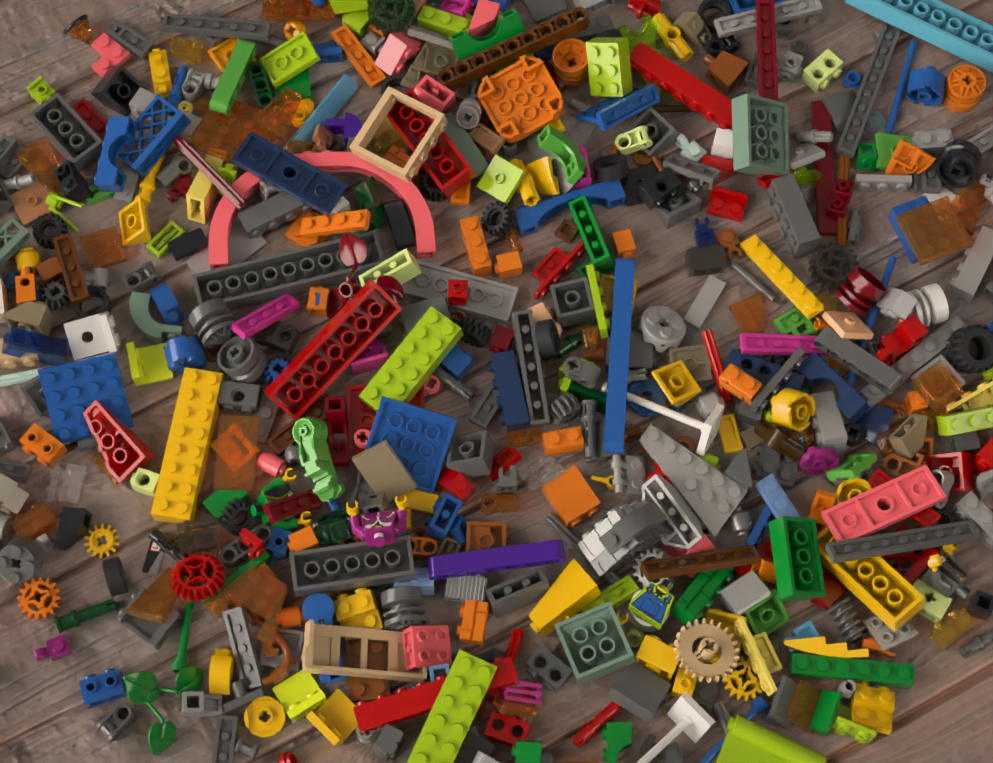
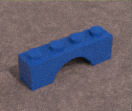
M110 116L109 122L106 125L105 139L102 142V152L98 160L97 173L94 177V185L103 192H123L126 175L117 167V156L125 145L133 142L135 139L138 124L130 117Z

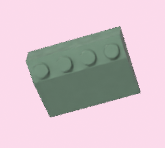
M748 93L733 98L734 171L760 175L785 176L790 174L787 103Z

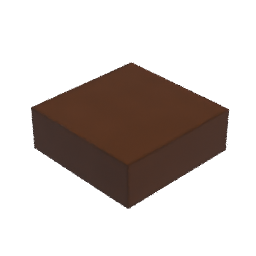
M564 219L554 235L571 244L579 233L577 225Z

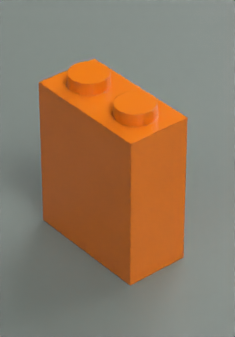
M575 465L542 484L541 491L561 521L568 528L570 526H578L582 523L583 518L587 516L592 517L599 512L598 509H600L601 502Z

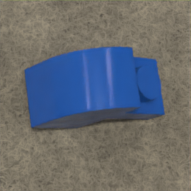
M166 282L149 290L156 307L167 325H176L185 320Z

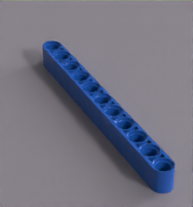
M616 257L603 441L604 453L623 454L635 269V259Z

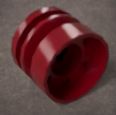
M856 266L848 275L851 283L843 281L842 287H838L835 293L849 309L861 316H867L869 309L874 308L871 299L880 301L886 294L887 289L870 272Z

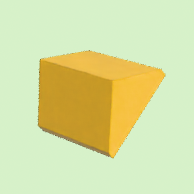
M138 197L118 212L123 246L147 243L152 240L147 207L143 197Z
M682 360L651 372L671 404L677 408L702 391Z

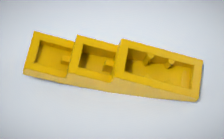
M825 636L783 641V646L812 655L850 659L869 657L868 648L847 650L846 642L826 644Z

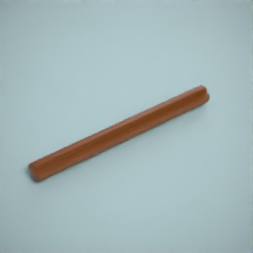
M840 154L839 179L849 181L850 158ZM848 210L845 218L837 217L836 247L838 249H845L847 246Z

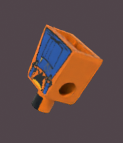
M22 267L21 275L15 277L18 306L27 301H41L40 283L35 274H33L32 268Z

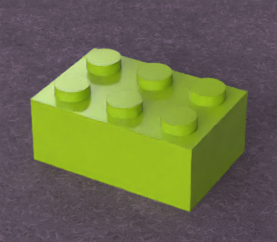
M595 37L585 42L591 96L624 97L633 92L628 37Z

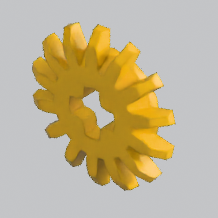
M101 524L100 529L95 525L94 532L89 529L90 537H84V539L89 540L88 543H84V546H90L86 551L88 553L94 551L93 557L100 553L99 558L103 557V553H106L107 557H109L108 551L116 552L113 546H119L118 542H114L120 538L119 535L114 536L117 530L114 529L111 532V525H108L107 529L104 528V524ZM103 536H105L107 544H102L101 546H98L99 542L97 541V539H102Z

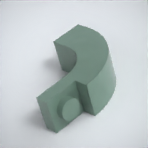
M131 293V316L137 329L146 339L156 344L164 343L165 338L171 340L185 335L182 326L161 324L151 318L154 302L151 294Z

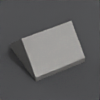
M751 570L720 591V603L722 607L739 616L769 596L771 592L755 572Z

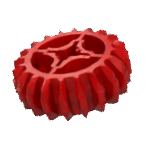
M197 552L195 556L190 553L189 558L182 556V562H176V567L172 568L173 574L170 577L172 588L175 594L180 596L183 601L187 599L191 603L195 600L199 604L200 600L203 599L207 602L208 597L214 599V593H220V588L224 587L226 578L224 566L221 565L219 559H216L214 555L209 556L207 552L203 555ZM212 571V572H213V576H212V578L210 579V578H208V577H209V573ZM185 576L188 577L186 584L183 583Z

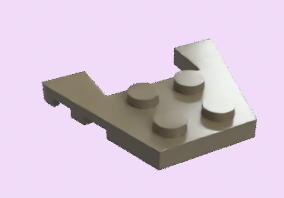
M426 41L400 85L415 89L419 82L420 74H427L430 77L438 78L440 70L459 62V60L455 56L453 49ZM468 83L454 89L456 101L462 102L470 97L467 90Z

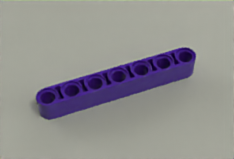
M557 539L433 556L427 558L426 561L429 579L439 580L564 562L566 557L563 540Z

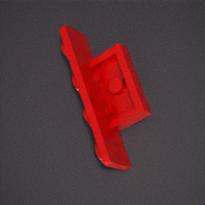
M583 240L569 255L555 246L532 271L531 275L542 283L534 292V299L536 301L540 297L544 298L547 295L550 285L559 282L562 277L561 274L571 269L576 258L582 257L585 253Z

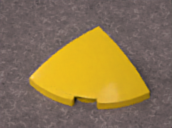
M547 156L525 166L527 172L531 173L535 188L539 193L550 196L560 194L558 177L553 175L551 157Z

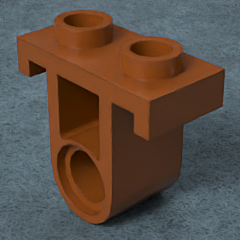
M916 453L917 463L891 454L885 457L883 467L887 473L899 477L926 465L927 461L924 460L925 456L920 453ZM891 460H897L899 466L897 469L891 470L888 468V463Z

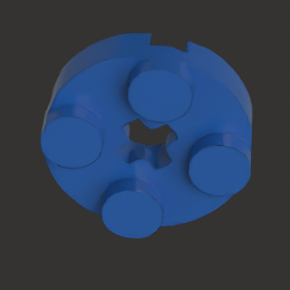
M639 380L630 387L629 393L643 398V394L651 395V402L661 406L665 405L666 395L656 380ZM628 401L632 411L643 418L658 414V412Z

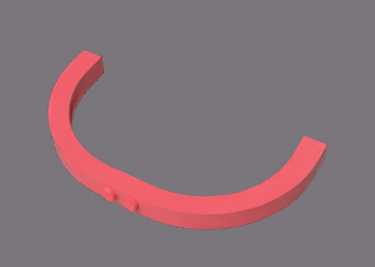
M324 150L319 153L305 151L300 154H293L325 173L347 172L367 177L374 176L376 181L384 184L401 198L407 208L415 229L417 259L436 258L435 232L431 213L425 199L412 181L408 183L355 156L352 152ZM247 171L231 186L247 200L259 189V182L264 180ZM225 195L219 201L210 225L208 247L211 270L230 266V232L233 221L240 209Z

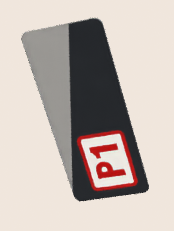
M152 540L142 572L157 575L163 552Z

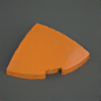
M901 138L884 174L908 175L914 172L920 174L936 158Z

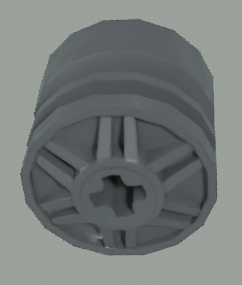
M214 298L200 304L188 317L194 330L199 332L198 336L205 348L218 347L236 335L231 330L232 323L236 321L233 315L229 314V308L221 298Z
M396 587L380 594L382 609L390 610L383 614L384 620H387L384 622L386 630L403 631L410 626H422L427 623L426 616L423 615L425 614V609L417 607L423 603L421 587Z

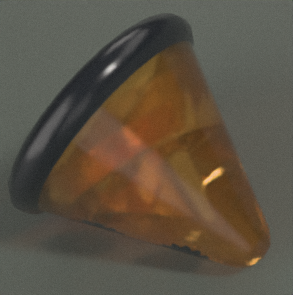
M83 14L64 29L63 34L91 45L93 38L88 15Z

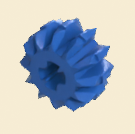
M277 355L275 361L269 358V364H267L266 371L263 373L264 377H266V382L268 384L272 383L279 375L277 371L281 370L282 372L292 360L287 361L285 356L280 360Z

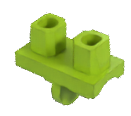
M226 163L224 168H218L217 172L230 185L237 180L236 165ZM216 187L217 192L223 196L224 194Z

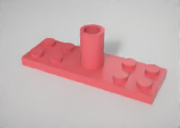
M924 465L821 512V516L836 541L855 539L883 530L889 525L946 500L947 496L928 466Z

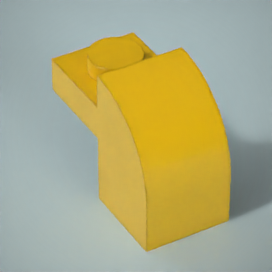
M216 649L215 654L212 655L209 670L210 694L230 695L235 662L232 650Z

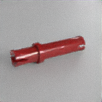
M612 701L589 723L583 724V728L570 738L577 748H580L588 739L594 738L597 735L596 732L624 708Z

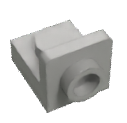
M370 31L360 43L370 55L376 58L380 54L387 38L385 36L380 38Z

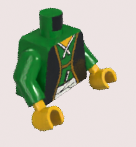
M288 468L285 471V476H279L270 481L261 490L260 496L256 499V504L251 505L250 511L252 516L261 515L265 525H271L263 506L293 495L289 483L285 484L286 481L293 482L296 480L297 475L293 477L287 476L288 473L293 471V468ZM305 511L301 515L272 524V527L290 530L300 527V524L309 526L312 524V519L304 520V518L310 517L311 513Z

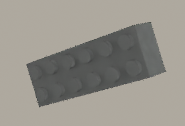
M410 535L398 536L394 543L385 544L383 547L366 546L365 541L289 552L296 597L416 580Z

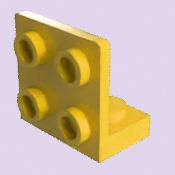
M337 689L316 712L311 711L306 716L337 747L352 734L358 725L353 707H356V705L340 689Z

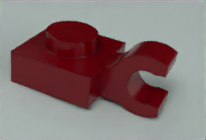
M188 174L181 176L172 184L173 188L166 192L167 199L171 203L177 201L181 196L186 199V194L194 180Z

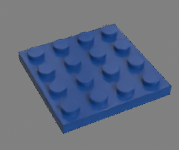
M116 352L38 369L55 438L61 443L94 436L89 429L83 412L95 400H99L128 428L134 427Z
M382 395L365 450L387 440L416 482L417 489L433 493L457 418Z

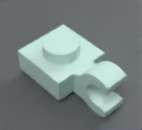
M683 134L676 138L675 144L683 150L680 154L682 157L699 162L703 155L707 154V151L694 140L689 143Z

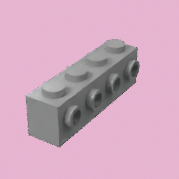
M970 491L952 510L962 521L972 520L980 534L979 538L993 551V512Z

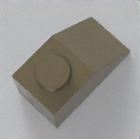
M912 413L888 437L898 456L912 458L924 446L928 420L926 415Z

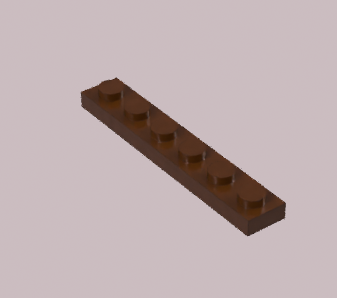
M753 545L641 561L640 568L647 580H655L758 564L761 557Z

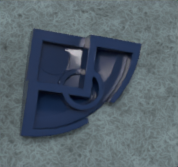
M875 405L855 422L863 428L864 439L868 443L883 449L894 409Z

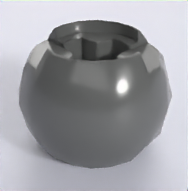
M290 444L284 453L285 460L290 465L293 463H300L301 465L299 446Z

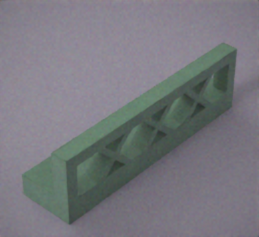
M13 217L0 228V239H5V245L0 248V268L31 238L29 231ZM12 224L20 229L15 235H7V229Z

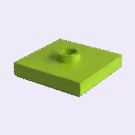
M495 154L477 187L508 204L526 172Z

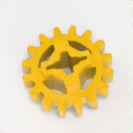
M740 657L737 667H743V669L740 671L735 670L731 675L727 674V678L722 679L721 683L727 684L724 691H731L729 697L736 695V701L743 697L744 701L747 702L749 696L754 700L756 698L755 693L760 695L762 690L760 689L761 685L758 675L755 673V677L751 672L753 669L750 658L744 661V658ZM746 672V674H745L746 678H745V679H746L747 681H746V682L743 684V686H742V678H741V677H742V675H744V673ZM731 681L735 683L737 689L732 685ZM748 687H751V688L755 687V688H754L753 690H751V691L744 692L745 689L748 688Z

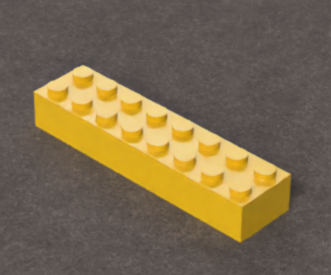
M184 368L151 509V515L155 521L193 526L210 452V444L212 443L219 412L218 398L221 381H225L223 373Z

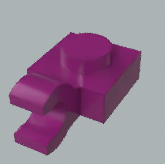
M65 634L45 641L47 647L33 651L37 661L50 656L52 661H56L72 654Z

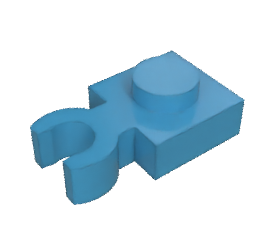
M808 621L793 630L795 637L789 636L783 641L820 637L812 622ZM790 648L788 651L793 652L795 650Z

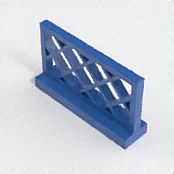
M650 84L644 88L633 87V92L626 96L609 97L577 114L576 119L578 121L599 124L600 130L605 131L660 102L656 84Z
M157 95L135 121L138 124L136 131H139V138H135L133 142L128 143L127 152L119 153L118 157L141 176L145 177L174 143L173 139L181 135L192 121L180 110ZM161 101L163 103V110L155 111V107ZM167 113H176L170 120H167ZM163 114V121L155 123V116ZM147 117H151V124L143 125V121ZM163 126L159 134H155V127ZM151 128V135L143 137V130ZM151 140L147 148H143V141ZM139 142V149L131 151L132 144ZM139 154L136 161L132 163L131 155Z

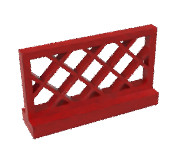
M902 523L895 532L910 529ZM934 547L933 549H924L926 552L923 555H914L913 551H910V555H899V553H896V555H883L880 557L885 561L886 559H897V569L894 570L900 575L901 572H905L902 577L912 585L929 567L928 561L930 557L940 554V552ZM900 559H911V567L909 569H901Z

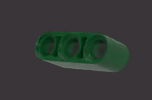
M252 62L248 65L247 69L258 109L263 115H270L274 112L275 105L264 67L260 62Z

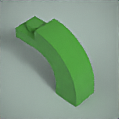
M548 124L537 136L539 147L550 153L560 162L567 182L573 185L582 178L587 162L580 150L567 136Z

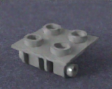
M877 615L863 621V624L868 629L866 631L868 637H873L883 651L889 650L919 635L910 621H907L896 632L892 631Z

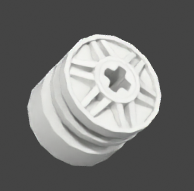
M937 283L923 286L920 290L914 289L906 292L918 300L913 307L911 315L915 314L925 327H928L930 322L938 324L948 320L949 308L947 299Z

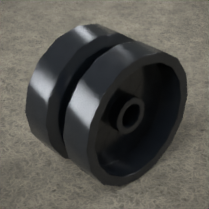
M965 140L949 142L943 148L936 166L937 176L944 184L950 187L964 188L971 185L975 181L981 165L982 155L977 146Z

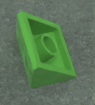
M777 589L770 591L771 594L742 613L744 617H747L748 628L753 636L762 632H766L769 635L790 620L783 602L778 599Z

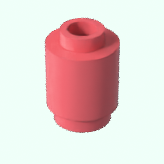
M263 452L257 462V466L262 471L276 478L280 475L283 476L288 467L286 460L270 452Z

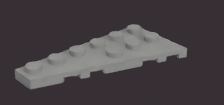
M650 424L639 439V442L651 458L656 461L661 471L669 478L672 485L678 490L714 539L748 491Z

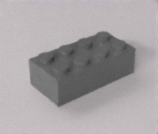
M58 92L29 113L33 125L66 161H71L79 172L101 156L103 141Z
M791 173L772 179L768 194L766 195V201L773 209V218L779 223V231L782 238L785 237L788 253L792 254L793 259L815 253L821 237L794 174Z

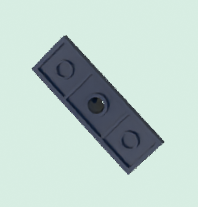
M252 131L231 159L233 164L326 216L330 215L348 188V185Z

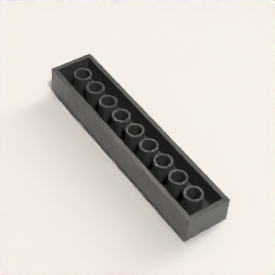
M376 230L354 235L364 241L368 249V255L364 262L358 263V267L351 279H359V275L385 261ZM340 238L193 274L192 278L199 305L214 298H221L229 308V311L275 300L286 293L291 296L308 292L310 287H328L346 281V277L349 276L354 264L347 266L342 262L339 254Z

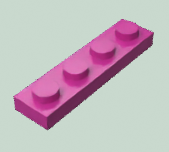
M286 293L232 323L231 330L245 340L298 310L300 302Z

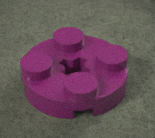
M810 447L807 449V453L803 454L801 459H799L800 468L803 469L804 473L810 475L823 474V470L829 469L830 471L833 468H837L839 465L837 450L835 448L819 449L818 447Z

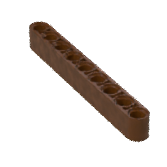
M583 7L574 8L439 71L438 80L452 91L520 60V56L531 55L587 29L590 24L587 11Z

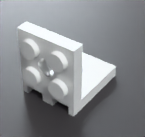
M109 311L63 324L74 361L109 351V353L116 352L121 344L119 334H115L113 328L116 326L114 317L109 314ZM89 331L93 334L91 342L83 340L82 334Z

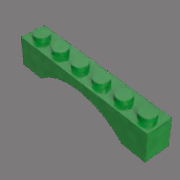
M792 653L789 657L788 677L803 680L849 679L888 688L909 690L914 685V665Z

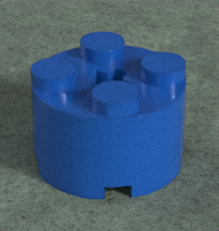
M927 66L925 69L911 70L907 88L908 100L914 104L923 102L925 103L924 106L940 104L944 97L947 77L941 72L936 71V67Z
M186 335L178 336L167 341L166 347L163 346L169 370L177 372L178 375H183L185 367L199 369L206 366V356L198 335H192V338H186Z

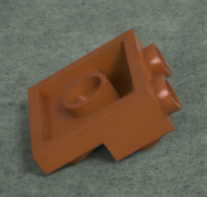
M467 521L466 552L505 547L506 540H510V528H506V522Z

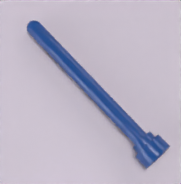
M757 696L752 701L751 709L743 717L751 721L756 715L764 714L769 709L768 703L760 696ZM726 735L699 763H710L720 753Z

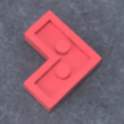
M104 32L91 44L92 48L102 55L92 65V69L102 78L111 66L122 65L131 57L130 52Z

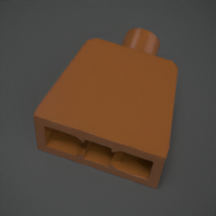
M722 51L717 58L707 53L702 61L709 66L706 74L707 78L725 95H728L743 77L749 62L726 51Z

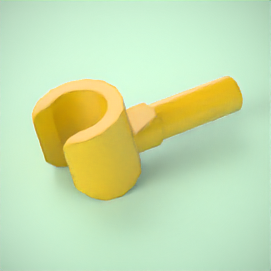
M591 475V480L606 484L610 490L615 489L609 483V481L614 479V476L603 478Z

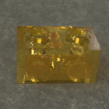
M964 607L959 611L955 608L947 615V621L943 623L940 620L932 627L933 632L928 637L941 652L977 623Z

